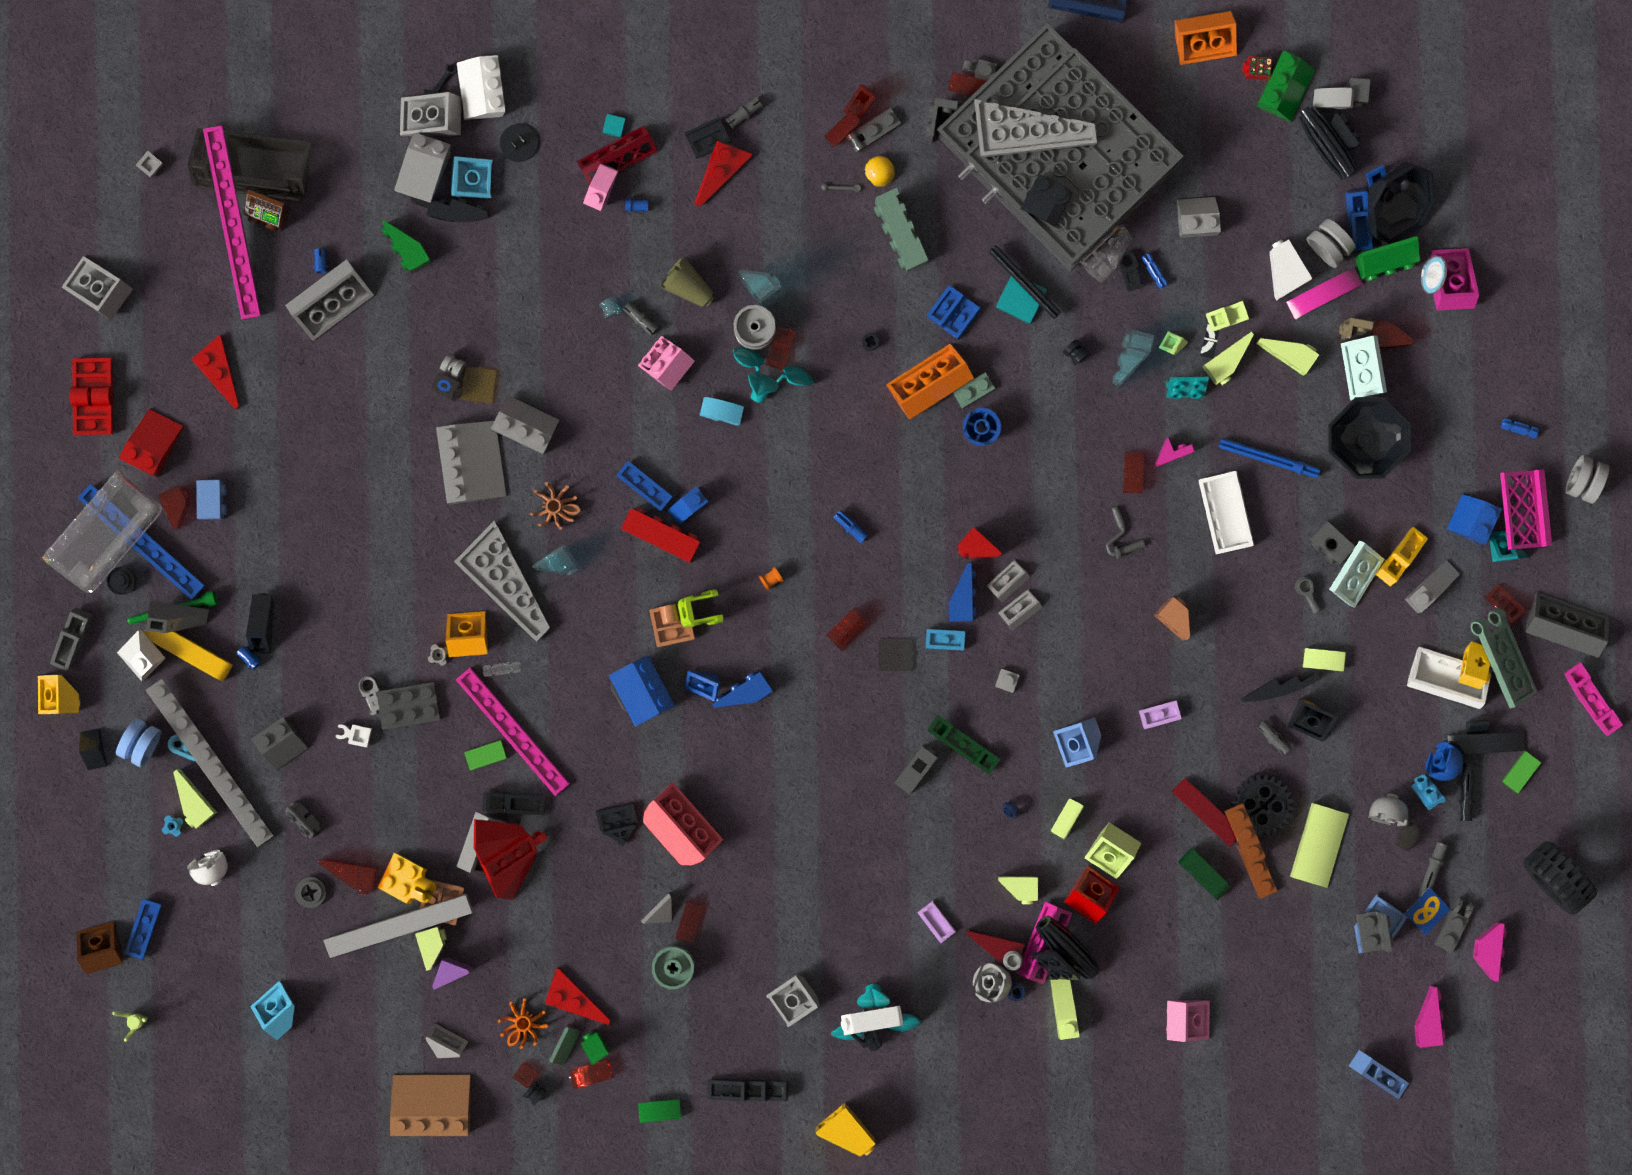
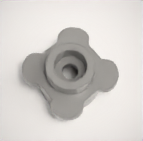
M436 644L432 645L428 661L430 663H439L441 666L447 663V647L441 648Z

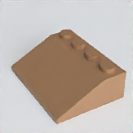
M393 1075L390 1136H468L470 1134L471 1075Z

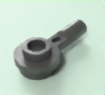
M1308 577L1299 578L1295 583L1296 592L1306 597L1314 614L1319 612L1320 608L1312 594L1314 592L1313 581Z

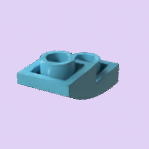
M704 397L700 416L738 426L740 425L744 406Z

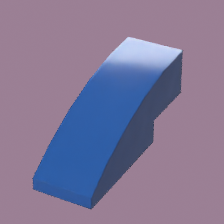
M1367 190L1345 191L1350 238L1356 246L1354 251L1373 249L1372 233L1368 226Z

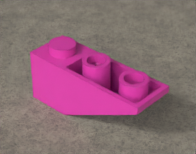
M1433 985L1428 990L1414 1026L1416 1045L1420 1048L1441 1046L1446 1038L1445 1030L1441 1028V1021H1443V1011L1439 1009L1441 992Z

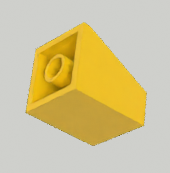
M846 1103L815 1127V1133L819 1137L860 1157L863 1154L868 1155L875 1149L873 1147L875 1145V1138Z

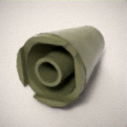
M684 256L668 272V279H663L660 284L662 289L700 307L708 306L714 299L711 288Z

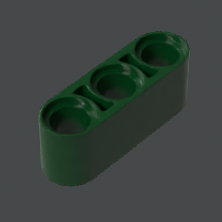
M1192 848L1178 861L1217 901L1231 888Z

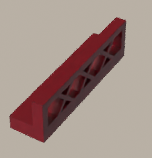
M643 125L578 160L577 163L590 185L592 180L588 174L597 170L600 164L607 166L611 161L617 162L613 169L618 170L619 173L658 151ZM649 142L651 148L646 151H640L641 145ZM628 152L634 153L630 160H623L624 154Z

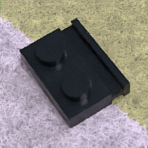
M719 117L684 133L696 159L713 152L717 141L725 144L731 143Z

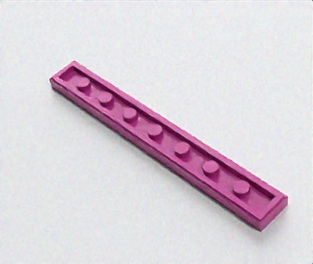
M471 667L456 679L555 796L570 784Z

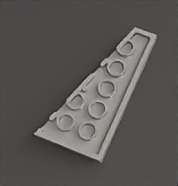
M974 99L981 158L1097 144L1094 123L1075 119L1070 120L1055 115L1051 116L1041 114V112L1007 107L997 103H987Z
M494 520L454 562L538 642L550 629V626Z

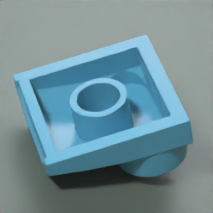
M454 157L451 168L452 196L459 198H491V165L493 160Z

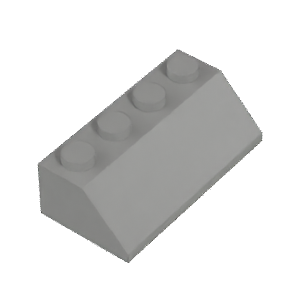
M346 259L285 306L292 317L314 341L374 296V294Z

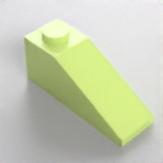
M1252 332L1203 366L1215 385L1218 383L1223 385L1231 379L1230 375L1234 373L1254 335Z
M1262 338L1256 343L1303 376L1307 374L1319 356L1316 353L1317 350L1309 344L1304 345Z
M176 769L173 773L183 814L187 817L185 821L192 828H200L217 814V811L182 770Z
M1050 980L1058 1037L1060 1040L1078 1038L1079 1030L1070 980Z

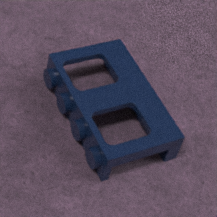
M1049 0L1047 8L1122 23L1127 0H1119L1117 5L1097 2V0Z

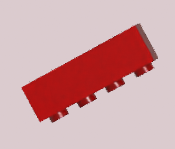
M638 507L635 510L630 509L621 527L622 530L691 563L701 543L697 541L698 537L689 532L685 535L680 532L681 528L673 524L669 527L663 524V519L655 515L653 518L646 516V511Z

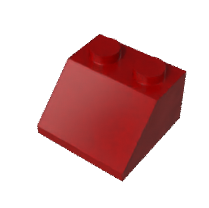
M974 527L956 546L958 548L957 552L964 559L967 557L969 559L998 558L1002 554Z
M1087 866L1064 902L1096 924L1108 911L1119 887Z

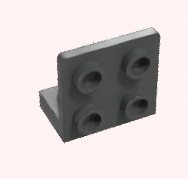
M935 98V102L930 103L928 118L932 120L927 123L925 137H929V143H932L937 113L941 117L949 118L957 111L958 101Z
M1379 910L1356 914L1361 951L1363 953L1378 950L1392 952L1391 947H1394V940L1392 935H1389L1388 928L1391 927L1389 916H1386V913Z

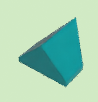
M1506 531L1491 532L1489 540L1492 562L1530 558L1522 549L1508 550Z

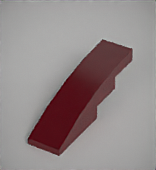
M1184 778L1172 790V793L1229 847L1237 841L1227 817L1188 780Z

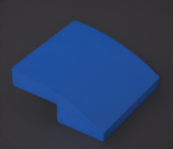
M948 285L926 316L953 337L960 340L980 313L981 308Z

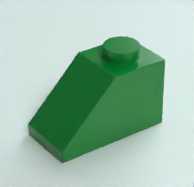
M591 1030L583 1036L584 1041H582L581 1045L592 1065L609 1054L611 1048L598 1030L595 1033Z

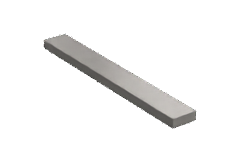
M464 894L325 938L323 941L329 957L332 958L471 914L473 909L468 895Z

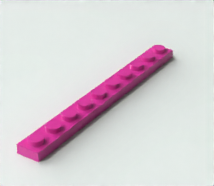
M224 127L205 128L203 132L241 319L261 316Z

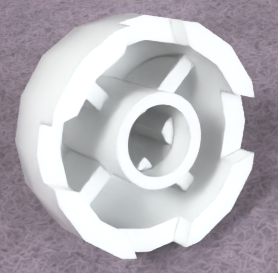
M220 850L205 853L206 857L198 862L194 859L188 865L187 869L195 882L202 885L211 884V886H215L222 881L221 879L228 870V864L223 852H220Z

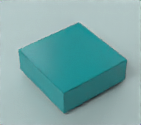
M607 114L603 134L621 138L626 118Z

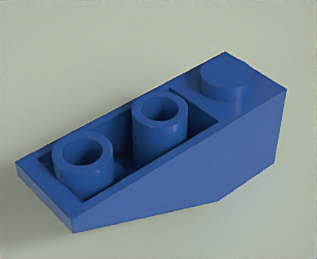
M972 563L966 565L949 601V622L973 621V617H976V606H973L972 598H976V587H972V579H975V567H972Z
M754 671L745 677L747 680L742 685L739 682L729 688L731 690L730 693L726 696L723 693L717 697V701L712 705L714 708L758 702L773 692L762 674L760 672L756 674Z

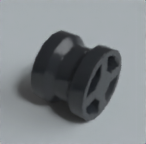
M534 1081L523 1097L525 1099L529 1098L535 1106L547 1090L540 1088L538 1083Z

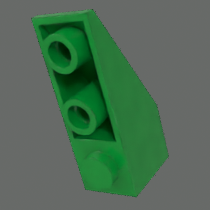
M382 221L384 227L381 229L386 238L390 237L393 244H391V247L396 255L400 253L403 259L400 262L405 271L409 270L413 274L432 263L419 242L386 221Z

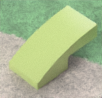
M1243 301L1206 314L1212 332L1249 320Z
M1305 648L1303 667L1344 672L1346 652Z

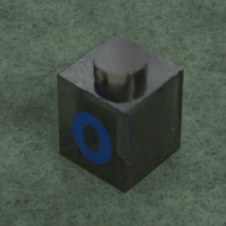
M438 373L430 390L454 401L455 398L458 399L463 389L460 388L462 385L460 382Z

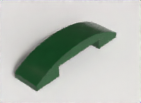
M939 715L936 716L927 729L933 736L989 775L1000 760V758Z

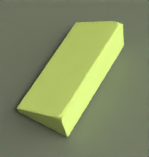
M1069 799L1051 832L1063 839L1066 838L1082 811L1083 805Z

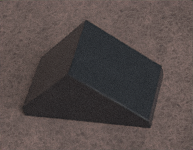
M100 729L80 733L79 753L87 770L107 766Z

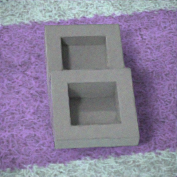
M1354 88L1314 89L1313 107L1316 109L1353 108Z

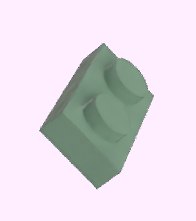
M985 372L952 393L961 408H964L993 391L995 387Z

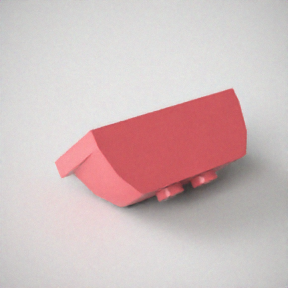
M673 782L648 805L644 812V824L680 865L700 863L723 841L722 837Z

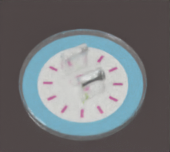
M1431 257L1422 269L1421 285L1428 294L1437 293L1445 282L1447 265L1442 257Z

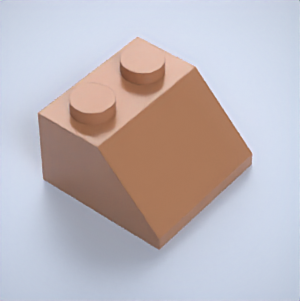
M1172 597L1164 603L1154 616L1182 641L1188 640L1190 638L1189 613L1185 607L1187 604L1179 597Z

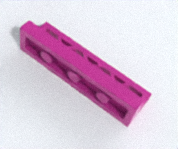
M1048 902L1044 903L1023 954L1022 965L1016 971L1017 974L1044 984L1048 971L1036 963L1037 960L1031 955L1033 952H1044L1049 949L1036 930L1037 923L1047 915L1058 921L1061 913L1065 915L1060 923L1067 927L1073 914L1072 912ZM1041 968L1042 971L1039 978L1035 977L1038 970Z

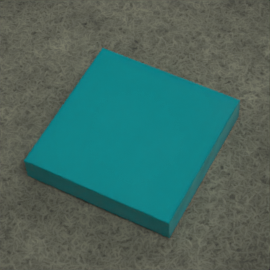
M1012 276L996 305V308L1030 324L1039 307V304ZM1035 284L1044 294L1046 293L1047 289Z

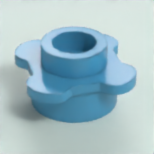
M170 815L166 816L162 832L164 834H173L175 837L179 836L183 820L181 818H172Z

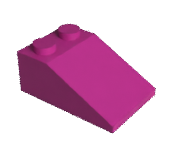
M1469 248L1431 250V261L1434 258L1440 257L1446 264L1445 281L1442 287L1433 293L1436 310L1474 309L1479 298V291Z

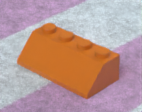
M948 344L886 384V386L910 420L973 380L974 377L966 362L953 346Z

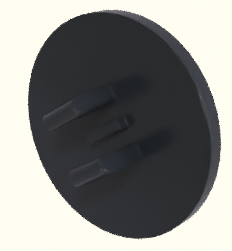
M511 125L501 135V151L511 161H527L537 151V136L527 125Z

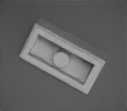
M1014 560L987 587L1003 603L1030 576Z
M1028 589L998 613L1013 631L1038 612L1042 606Z

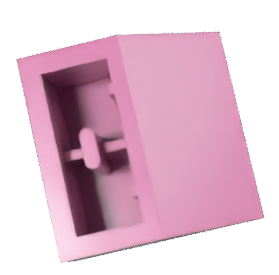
M661 336L647 355L643 357L638 366L672 391L695 361L681 348Z

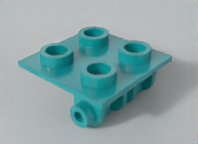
M1170 377V381H1166V388L1168 389L1166 398L1180 399L1182 397H1191L1198 399L1205 397L1209 377Z

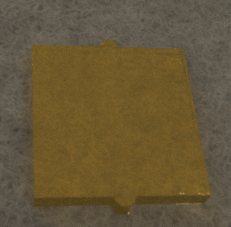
M465 366L461 400L474 401L476 404L478 402L492 404L497 371L483 369L482 367Z

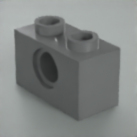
M1328 521L1324 522L1309 538L1312 541L1311 546L1317 551H1323L1326 554L1325 559L1331 564H1341L1355 548ZM1329 539H1332L1335 542V548L1333 550L1327 547V541Z

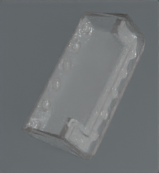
M117 470L46 551L42 559L79 589L86 593H91L156 520L162 511V506L146 489Z

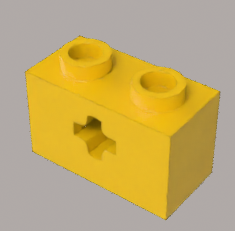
M1471 641L1466 647L1458 680L1459 683L1481 689L1485 683L1488 684L1491 673H1489L1491 664L1481 644Z

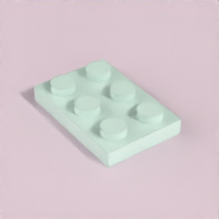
M1370 336L1341 343L1350 400H1353L1355 397H1368L1386 393L1387 389L1378 337Z
M1359 541L1329 590L1349 606L1355 608L1385 559L1366 543Z

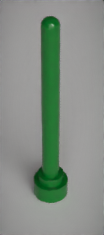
M213 590L206 592L205 595H202V598L176 605L188 607L205 605L213 607L218 605V600ZM148 612L129 617L127 623L132 625L147 621Z

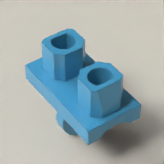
M1425 774L1414 779L1415 784L1411 785V787L1428 810L1436 807L1439 803L1446 802L1444 796Z

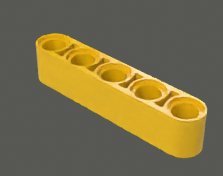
M144 631V634L154 644L224 682L233 666L232 663L175 631L169 633Z

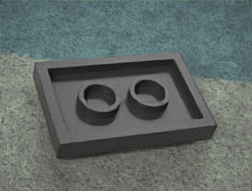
M434 682L376 692L382 730L440 720Z

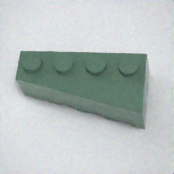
M895 188L877 196L875 199L876 206L873 208L877 217L881 216L884 222L881 225L885 234H889L892 239L889 242L894 252L897 251L900 256L897 260L901 269L905 268L909 272L928 263V258L918 236L914 234L915 229L912 221L907 219L905 205L901 201L899 202L897 197L899 192Z

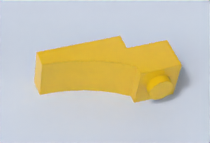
M1412 527L1375 575L1391 587L1412 563L1428 538L1415 527Z

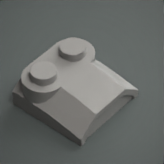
M799 974L792 976L785 983L766 995L788 1027L820 1006L817 995L805 978Z

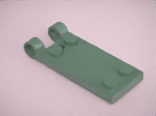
M1496 608L1489 612L1488 620L1497 628L1490 631L1488 622L1483 618H1479L1471 624V631L1476 636H1479L1509 708H1514L1537 694L1538 691L1508 624L1505 611L1501 608Z

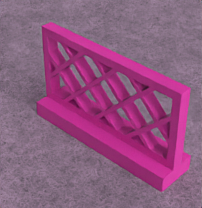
M1544 469L1500 473L1508 550L1552 546ZM1525 475L1527 486L1521 481ZM1507 476H1510L1515 481L1512 487L1508 484ZM1518 485L1523 490L1520 496L1515 492ZM1526 495H1528L1529 505L1523 500ZM1511 496L1517 500L1514 506L1510 504ZM1520 505L1525 509L1522 515L1517 511ZM1528 514H1530L1531 524L1525 520ZM1513 515L1519 519L1516 525L1512 523ZM1522 524L1527 528L1524 535L1519 530ZM1530 533H1532L1533 544L1527 539ZM1515 534L1521 539L1517 545H1514Z

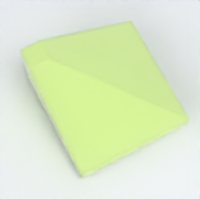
M1168 331L1159 348L1176 355L1188 342L1183 337Z

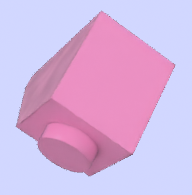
M600 164L583 203L601 211L607 204L618 170Z

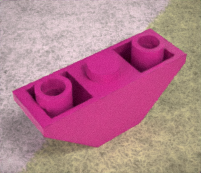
M1500 922L1493 924L1475 939L1473 956L1490 980L1499 982V977H1502L1503 968L1500 966V963L1505 953L1502 944L1507 933L1506 927Z

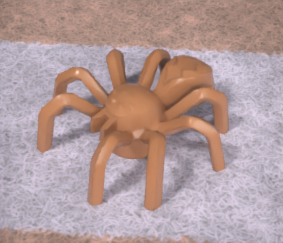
M545 482V485L551 491V499L545 494L534 490L535 494L547 501L543 502L546 506H542L546 510L536 513L530 512V515L541 516L549 513L546 521L538 524L540 527L547 525L552 515H554L558 529L562 530L557 514L567 521L573 522L572 518L566 516L561 511L569 515L578 514L580 512L578 505H563V503L576 501L577 497L574 496L560 500L562 495L569 489V486L566 485L557 498H555L553 487L548 482Z

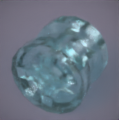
M616 297L606 299L599 304L600 309L604 311L605 319L615 316L622 311L621 307L617 305Z

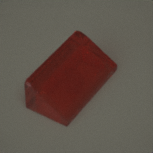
M852 110L849 111L825 135V138L832 147H835L861 122V119Z
M686 902L675 939L694 943L704 913V906Z

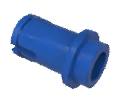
M629 197V199H625V210L629 211V213L631 211L648 212V200H636Z
M319 248L314 249L315 266H313L315 273H327L329 266L326 265V249L321 248V256H319Z
M243 646L237 652V655L248 665L249 669L255 670L261 664L260 657H256L246 646Z

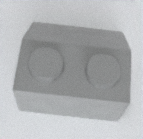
M1215 197L1177 200L1180 238L1214 236L1221 232L1220 215Z

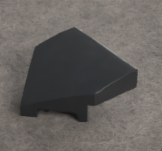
M634 802L596 810L602 834L607 835L617 841L618 844L624 846L638 822Z

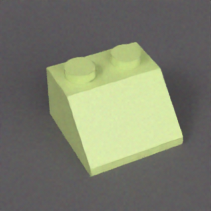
M1109 822L1095 840L1085 859L1117 879L1134 859L1141 843Z

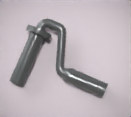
M1119 506L1112 508L1117 526L1121 531L1106 543V549L1110 556H1116L1117 559H1121V555L1143 548L1145 543L1143 540L1120 548L1114 546L1112 551L1110 545L1125 533V523Z

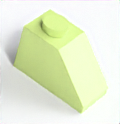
M998 876V881L1018 901H1022V904H1033V901H1038L1037 876Z
M440 925L415 934L426 971L433 968L445 945L444 940H447L445 930L441 929Z

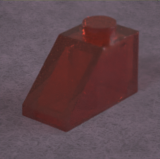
M1387 320L1376 321L1372 330H1370L1371 336L1378 337L1380 349L1411 346L1414 344V340L1394 323H1387Z
M177 485L157 494L174 530L181 529L190 506L188 499L191 498L186 487L183 488V486Z

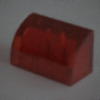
M853 608L826 636L842 652L869 624Z

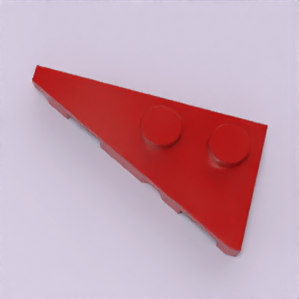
M717 141L694 204L701 206L752 154Z
M218 335L191 360L233 408L237 410L239 408L238 397L223 346V339Z
M556 968L545 1004L609 1025L610 1019L561 969Z

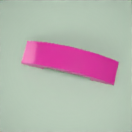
M1352 268L1286 303L1294 318L1297 319L1363 285L1355 268Z
M1581 662L1564 673L1576 696L1606 736H1609L1623 726L1613 709L1609 708L1591 681V676Z

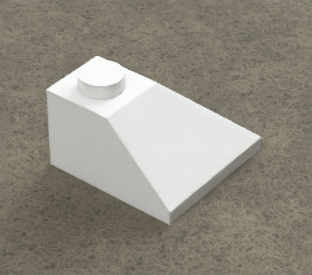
M141 629L117 652L141 681H144L165 659Z

